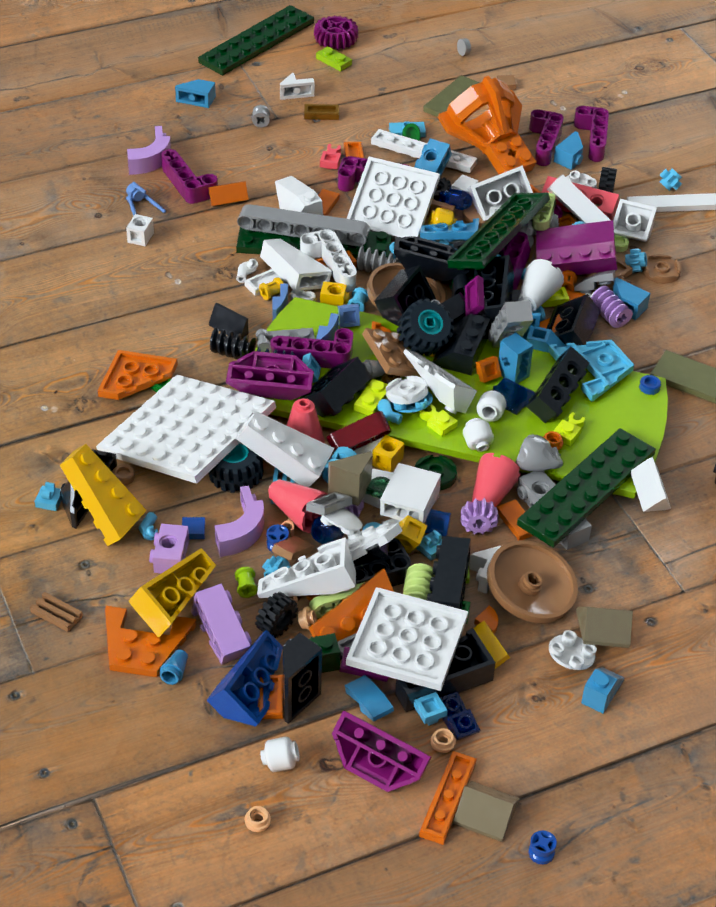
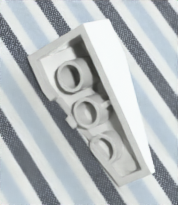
M293 176L275 181L280 209L323 215L322 200L313 189Z
M346 537L318 547L319 552L308 558L305 555L298 558L299 562L290 568L282 567L261 578L258 583V597L268 598L278 592L284 593L288 597L336 594L356 587V570Z

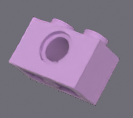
M161 523L159 533L156 532L154 536L155 550L151 549L149 561L153 563L154 573H163L185 559L189 545L188 526Z

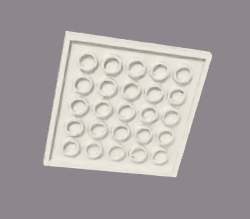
M176 375L112 433L105 437L96 448L100 451L115 453L116 459L197 484L240 443L235 438L244 423L254 412L257 411L268 416L276 409V404L274 400Z

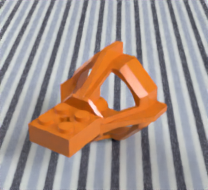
M489 75L485 76L481 83L470 86L449 104L447 111L439 113L437 118L447 134L479 148L482 153L487 155L498 174L522 165L525 173L533 170L536 160L518 134L522 104L513 90H510L508 85L497 78L491 79ZM488 104L489 109L487 111H485L480 116L465 122L470 115H472L475 111Z

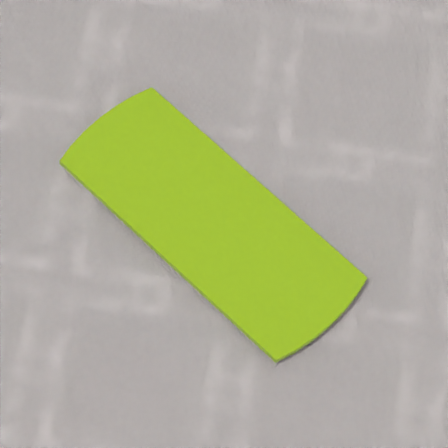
M294 297L276 316L267 328V331L313 328L316 339L319 325L328 326L331 313L338 314V306ZM359 311L360 326L342 327L353 332L352 359L358 357L361 362L377 360L362 335L365 328L372 329V321L382 323V326L390 329L391 332L397 333L399 326L389 322L382 316ZM487 339L478 361L491 356H497L499 359L500 347L492 348V342H489ZM257 345L255 351L262 352L258 349ZM533 349L530 375L516 385L510 383L503 376L486 383L480 382L476 368H474L472 375L444 369L477 392L466 413L457 412L454 414L445 409L446 405L440 402L428 387L433 397L431 404L435 406L436 411L444 410L458 421L457 428L443 437L429 428L427 421L419 417L420 411L403 413L393 408L392 411L402 414L403 418L400 424L387 421L392 430L388 436L404 442L405 446L479 463L480 458L484 454L494 453V457L500 458L501 455H504L516 463L521 445L528 435L535 434L543 437L547 432L553 431L562 419L568 421L569 415L574 412L575 420H581L582 417H585L584 426L581 429V434L571 446L563 443V447L558 450L563 461L562 467L544 471L551 480L560 482L619 428L654 447L656 450L653 459L656 463L663 442L667 420L668 395L666 378L656 376L661 381L660 391L657 394L648 395L640 390L639 384L641 378L649 374L632 371L597 399L590 401L581 390L582 383L594 380L595 377L586 368V375L577 382L579 386L572 394H569L570 400L561 407L562 413L555 420L551 418L544 423L526 406L556 360L548 352ZM424 354L422 355L431 362L434 359V357L432 356H425ZM321 368L319 379L330 369ZM383 376L377 377L375 379L381 381V378ZM365 389L358 393L356 392L354 394L355 398L351 402L342 406L343 410L337 415L332 416L330 414L325 417L318 415L320 425L339 430L368 416L354 411V403ZM490 390L500 392L506 399L505 411L499 420L488 422L494 435V441L485 451L471 450L466 444L463 429L469 420L481 418L477 413V404L480 397ZM300 397L293 400L266 398L274 400L276 404V409L270 414L289 418L293 403ZM522 469L519 470V472L525 473V474H528V473L533 472V471H526V470H522ZM632 476L613 494L634 499L637 491Z

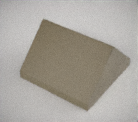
M369 451L329 462L328 494L337 492L351 496L352 504L359 506L371 487L372 452Z
M577 607L576 613L583 644L622 648L630 647L633 611Z
M471 781L464 786L453 824L502 842L520 798Z

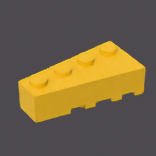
M87 444L74 450L60 464L74 491H78L83 500L81 503L84 508H88L93 516V523L96 528H100L105 536L103 540L107 546L120 540L147 511Z
M200 548L141 586L128 602L159 638L173 623L178 614L216 567V564Z

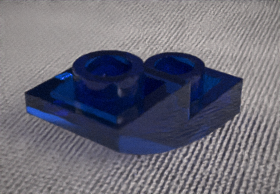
M458 691L440 698L447 709V716L442 719L457 740L481 731L471 710L466 709Z

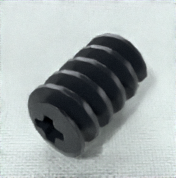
M218 327L214 328L210 338L211 352L219 353L220 355L226 354L227 357H234L237 360L253 352L256 346V338H252L249 342V336L245 335L243 340H241V334L239 333L234 338V332L232 331L226 336L225 329H222L219 334Z

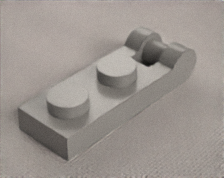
M313 328L279 331L259 329L256 332L258 349L262 352L270 351V340L275 336L315 339Z

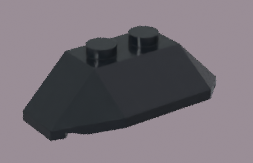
M416 236L396 237L394 254L405 269L420 265L425 277L443 282L452 280L457 275L467 274L471 270V268L463 270L448 268L447 260L458 250L450 245Z
M92 449L102 462L113 471L117 466L116 454ZM68 480L67 483L62 485L60 495L62 496L63 507L72 528L76 529L89 509L84 508L81 503L83 500L78 491H74Z

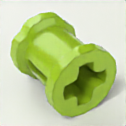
M241 567L236 570L234 575L236 581H238L237 593L243 598H250L258 592V586L254 582L256 574L251 567Z

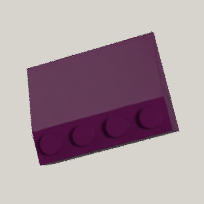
M610 220L552 227L544 231L537 230L536 259L548 260L552 262L551 265L556 269L558 267L561 272L570 270L575 272L576 275L616 271L614 222Z

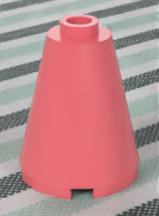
M305 398L296 400L293 403L286 426L325 443L314 403Z
M486 453L479 460L471 502L475 498L478 501L485 498L486 502L493 501L494 507H497L519 481V477H521V473L519 474L520 468L513 460L504 455L498 458L493 456L494 453Z
M281 479L274 481L268 489L269 498L301 531L312 533L323 524L320 520L322 515L306 511V503L328 495L326 492Z

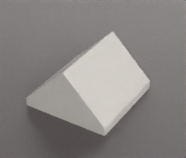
M620 199L613 220L615 235L647 242L652 233L657 207Z
M653 457L632 469L631 476L643 512L671 509Z

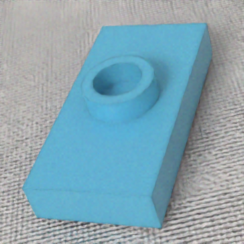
M406 121L389 123V132L402 136L403 128L407 124L413 123L419 127L420 137H426L424 122Z

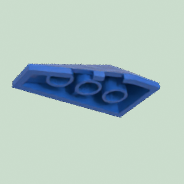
M265 630L207 699L209 704L223 718L257 726L270 706V701H268L269 695L275 684L270 679V675H274L275 671L278 670L283 646L268 630ZM260 688H263V708L259 712L258 699L260 697Z

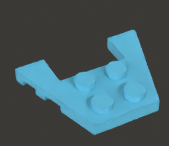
M613 340L588 341L586 345L566 343L564 347H557V344L549 345L548 352L555 360L568 348L572 347L589 362L587 369L595 379L582 383L581 390L590 401L597 399L634 369L632 361Z

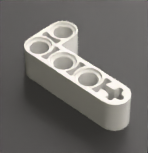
M325 229L301 236L300 251L313 259L322 257L326 266L332 270L331 275L335 282L347 285L346 292L353 291L356 288L357 271L336 233Z

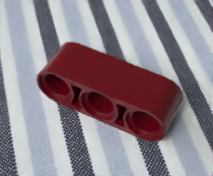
M378 411L329 434L326 439L329 446L334 448L333 453L338 447H348L355 451L390 434L392 430L383 411Z

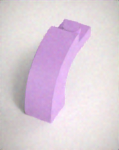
M155 126V141L151 145L144 148L127 149L129 175L148 173L162 167L161 154L164 150L171 149L170 136H166V133L162 132V126Z
M249 485L240 487V502L244 514L234 522L215 525V542L220 557L234 555L248 549L262 534L264 528L263 500L257 501L256 495L251 494Z

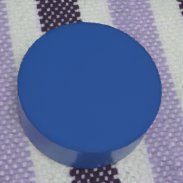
M653 375L643 376L639 384L640 390L648 395L657 394L661 387L660 379Z

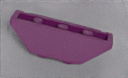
M253 351L229 363L226 384L240 392L263 398L293 400L311 392L314 371L309 369L296 355Z
M344 710L332 731L344 769L386 792H391L420 781L432 758L419 749Z

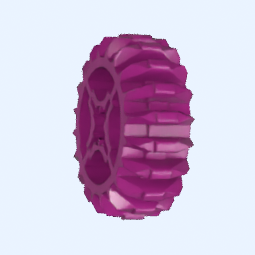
M341 15L323 17L322 20H318L314 27L316 43H319L320 46H328L337 50L340 48L345 49V47L350 48L357 41L358 26L352 19L341 17Z

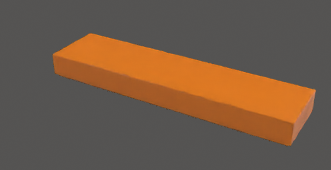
M455 751L452 752L419 831V837L444 845L455 818L464 786L469 783L477 758Z

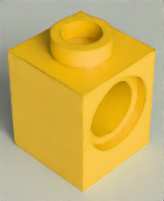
M323 281L320 303L334 306L347 304L350 299V293L346 292L347 285Z
M385 435L373 449L372 466L383 471L393 472L398 463L404 458V442Z
M407 515L399 522L403 531L395 538L399 539L406 552L410 553L420 545L427 525Z

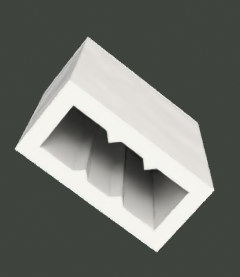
M398 463L380 499V515L397 520H403L409 515L425 523L440 491L441 474Z

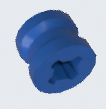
M277 524L267 529L268 550L272 552L275 543L289 538V530L285 526Z
M544 830L537 831L531 836L528 853L532 861L543 865L553 860L557 845L555 836Z

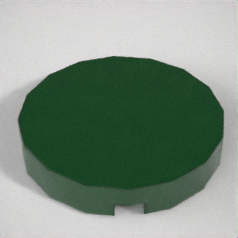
M427 455L420 458L415 464L416 468L441 474L440 490L450 488L456 481L457 467L451 459L445 456L433 457V455Z

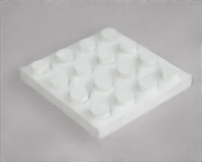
M368 157L347 219L364 221L370 226V231H383L394 239L405 236L420 237L421 226L424 225L440 174Z
M376 587L347 655L346 665L441 691L465 627L468 611Z

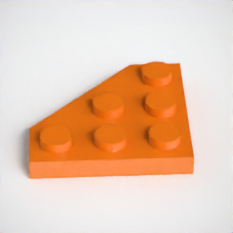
M118 350L98 389V397L120 400L152 387L154 384L162 383L172 378L178 365L177 359Z

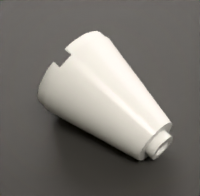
M534 260L526 268L518 301L530 300L532 312L560 290L564 283V276L558 267L557 269L551 265L552 262L548 260Z

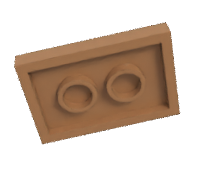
M365 328L362 335L386 374L402 377H421L403 353L405 349L409 350V348L403 346V341L400 342L399 334L396 332H385L380 329Z

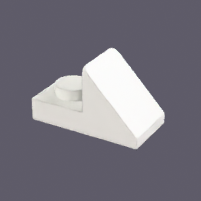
M294 73L290 74L280 83V100L314 97V79L296 80Z
M501 546L478 551L470 555L469 569L478 572L476 581H479L478 591L487 594L489 590L487 568L491 558Z

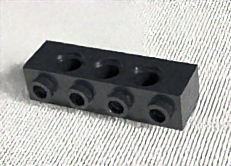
M568 348L558 357L526 407L544 423L551 418L555 420L563 411L561 407L570 400L569 394H572L579 386L577 382L586 375L585 369L589 362L574 348Z

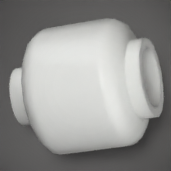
M490 390L485 392L477 404L478 415L487 422L499 420L506 408L505 397L497 391Z
M474 418L466 423L463 429V436L468 448L478 452L487 450L494 441V435L489 423L481 418Z
M289 737L267 740L264 750L260 752L262 764L267 765L272 772L293 769L296 762L300 760L298 745L296 741L292 742Z

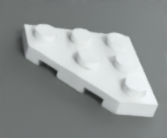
M384 523L376 528L370 526L362 531H355L353 535H347L353 561L367 554V550L389 543L403 531L399 523L390 525Z

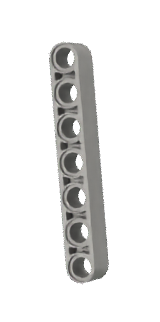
M251 204L242 207L237 219V223L242 229L299 238L306 233L329 229L336 233L341 244L363 246L370 231V226L364 221Z

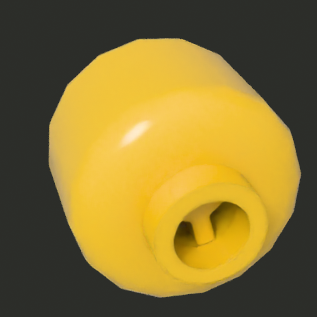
M437 207L434 211H431L428 225L446 223L450 226L456 223L457 219L454 218L453 211Z

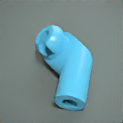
M381 399L377 405L378 411H383L387 421L400 424L403 415L392 411V404L388 399Z
M148 512L139 525V531L144 539L150 541L154 540L155 533L158 532V529L155 530L153 528V524L157 520V516L153 512Z

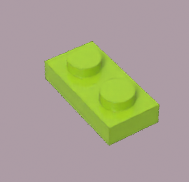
M327 46L316 52V59L340 72L352 65L351 58Z

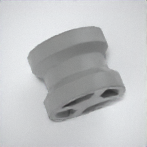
M265 105L255 106L252 112L253 124L260 128L267 126L270 121L269 108Z

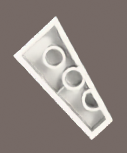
M257 411L244 423L235 438L296 483L306 487H310L320 477L334 450L333 447Z

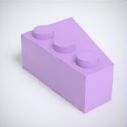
M222 583L196 592L191 609L193 616L198 615L203 623L200 624L202 632L207 631L210 638L209 644L221 665L242 657L250 648V645H252L249 633L247 631L244 632L241 626L242 619L239 612L234 611L231 605L232 597L230 592L224 590Z

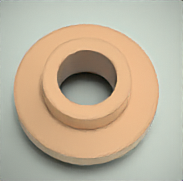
M304 607L303 610L298 612V621L302 629L309 630V627L317 621L316 613L314 610L311 611L310 607Z
M441 728L433 733L430 743L435 751L447 753L454 749L456 739L450 730Z
M261 806L252 807L245 815L246 827L254 832L266 830L271 823L269 812Z

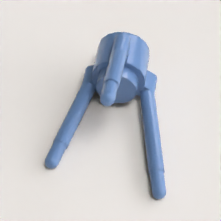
M136 182L128 185L126 188V193L128 194L126 200L129 202L133 216L137 214L133 201H141L143 198L161 212L166 213V210L146 194V190Z

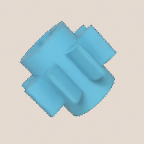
M673 168L670 171L665 169L660 174L662 179L659 182L669 191L672 188L677 190L682 185L679 182L682 177Z
M639 248L630 249V254L625 255V263L633 268V272H642V267L647 266L646 252H641Z
M272 556L262 566L265 569L264 577L282 567L290 568V563L281 556Z

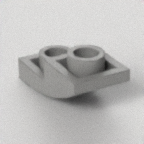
M615 270L589 276L579 282L574 287V290L586 294L592 293V290L597 287L596 282H599V285L611 284V281H614L616 278Z

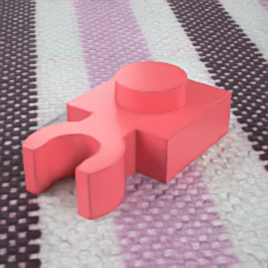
M328 144L327 151L322 153L320 167L338 169L341 161L340 145L336 149H332L331 144Z

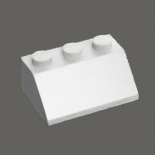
M523 165L467 188L474 207L483 221L490 218V207H501L514 193H533Z

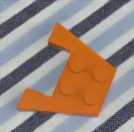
M106 606L109 668L111 671L158 677L160 675V667L173 655L179 645H183L189 632L196 628V619L177 616L173 621L170 634H162L158 638L152 632L123 628L127 617V609Z

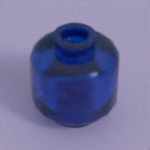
M321 516L312 523L311 534L315 541L322 545L341 539L344 536L341 528L322 523L320 520Z

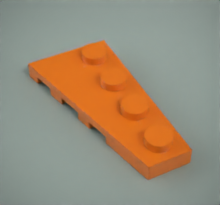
M381 569L369 581L363 583L355 592L348 595L340 604L309 627L312 637L335 633L338 642L357 633L375 588L393 591L385 569Z

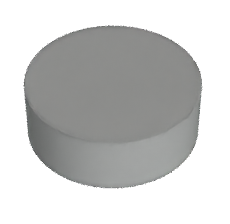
M467 38L459 39L457 42V50L461 56L470 54L471 44Z

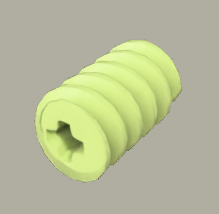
M423 563L411 565L406 571L403 594L427 600L428 593H432L430 591V579L435 577L433 575V567Z

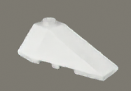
M405 349L403 353L420 376L427 382L428 387L437 399L446 405L445 409L454 414L457 412L466 413L477 391L419 353Z

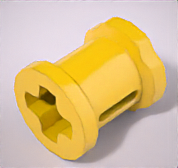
M276 277L267 284L262 283L259 285V291L264 300H269L271 296L280 294V284H284L280 278Z

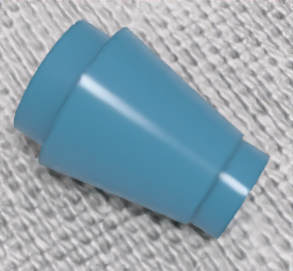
M176 650L160 667V678L162 681L174 685L182 680L188 659V654L185 651Z

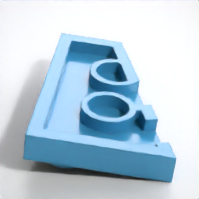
M479 218L473 219L472 223H464L463 220L456 221V223L450 226L446 223L423 225L420 230V238L431 241L444 240L446 242L455 240L466 241L479 229Z

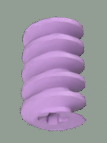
M601 286L593 293L591 299L600 310V315L612 327L619 328L630 321L633 315L632 310L628 309V306L608 286Z

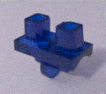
M450 188L449 192L442 190L440 192L439 201L454 205L455 209L464 210L472 205V197L465 191Z

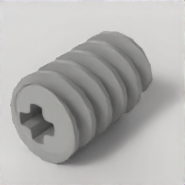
M364 246L360 247L357 256L358 270L362 271L365 269L368 273L373 272L381 265L400 262L397 257L393 259V253H390L387 258L385 251L379 256L378 249L373 254H371L370 247L364 252Z

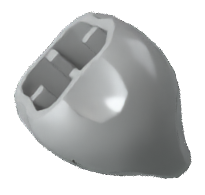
M531 434L524 439L516 464L522 470L539 472L560 468L563 465V461L557 447L551 448L549 441L544 437Z

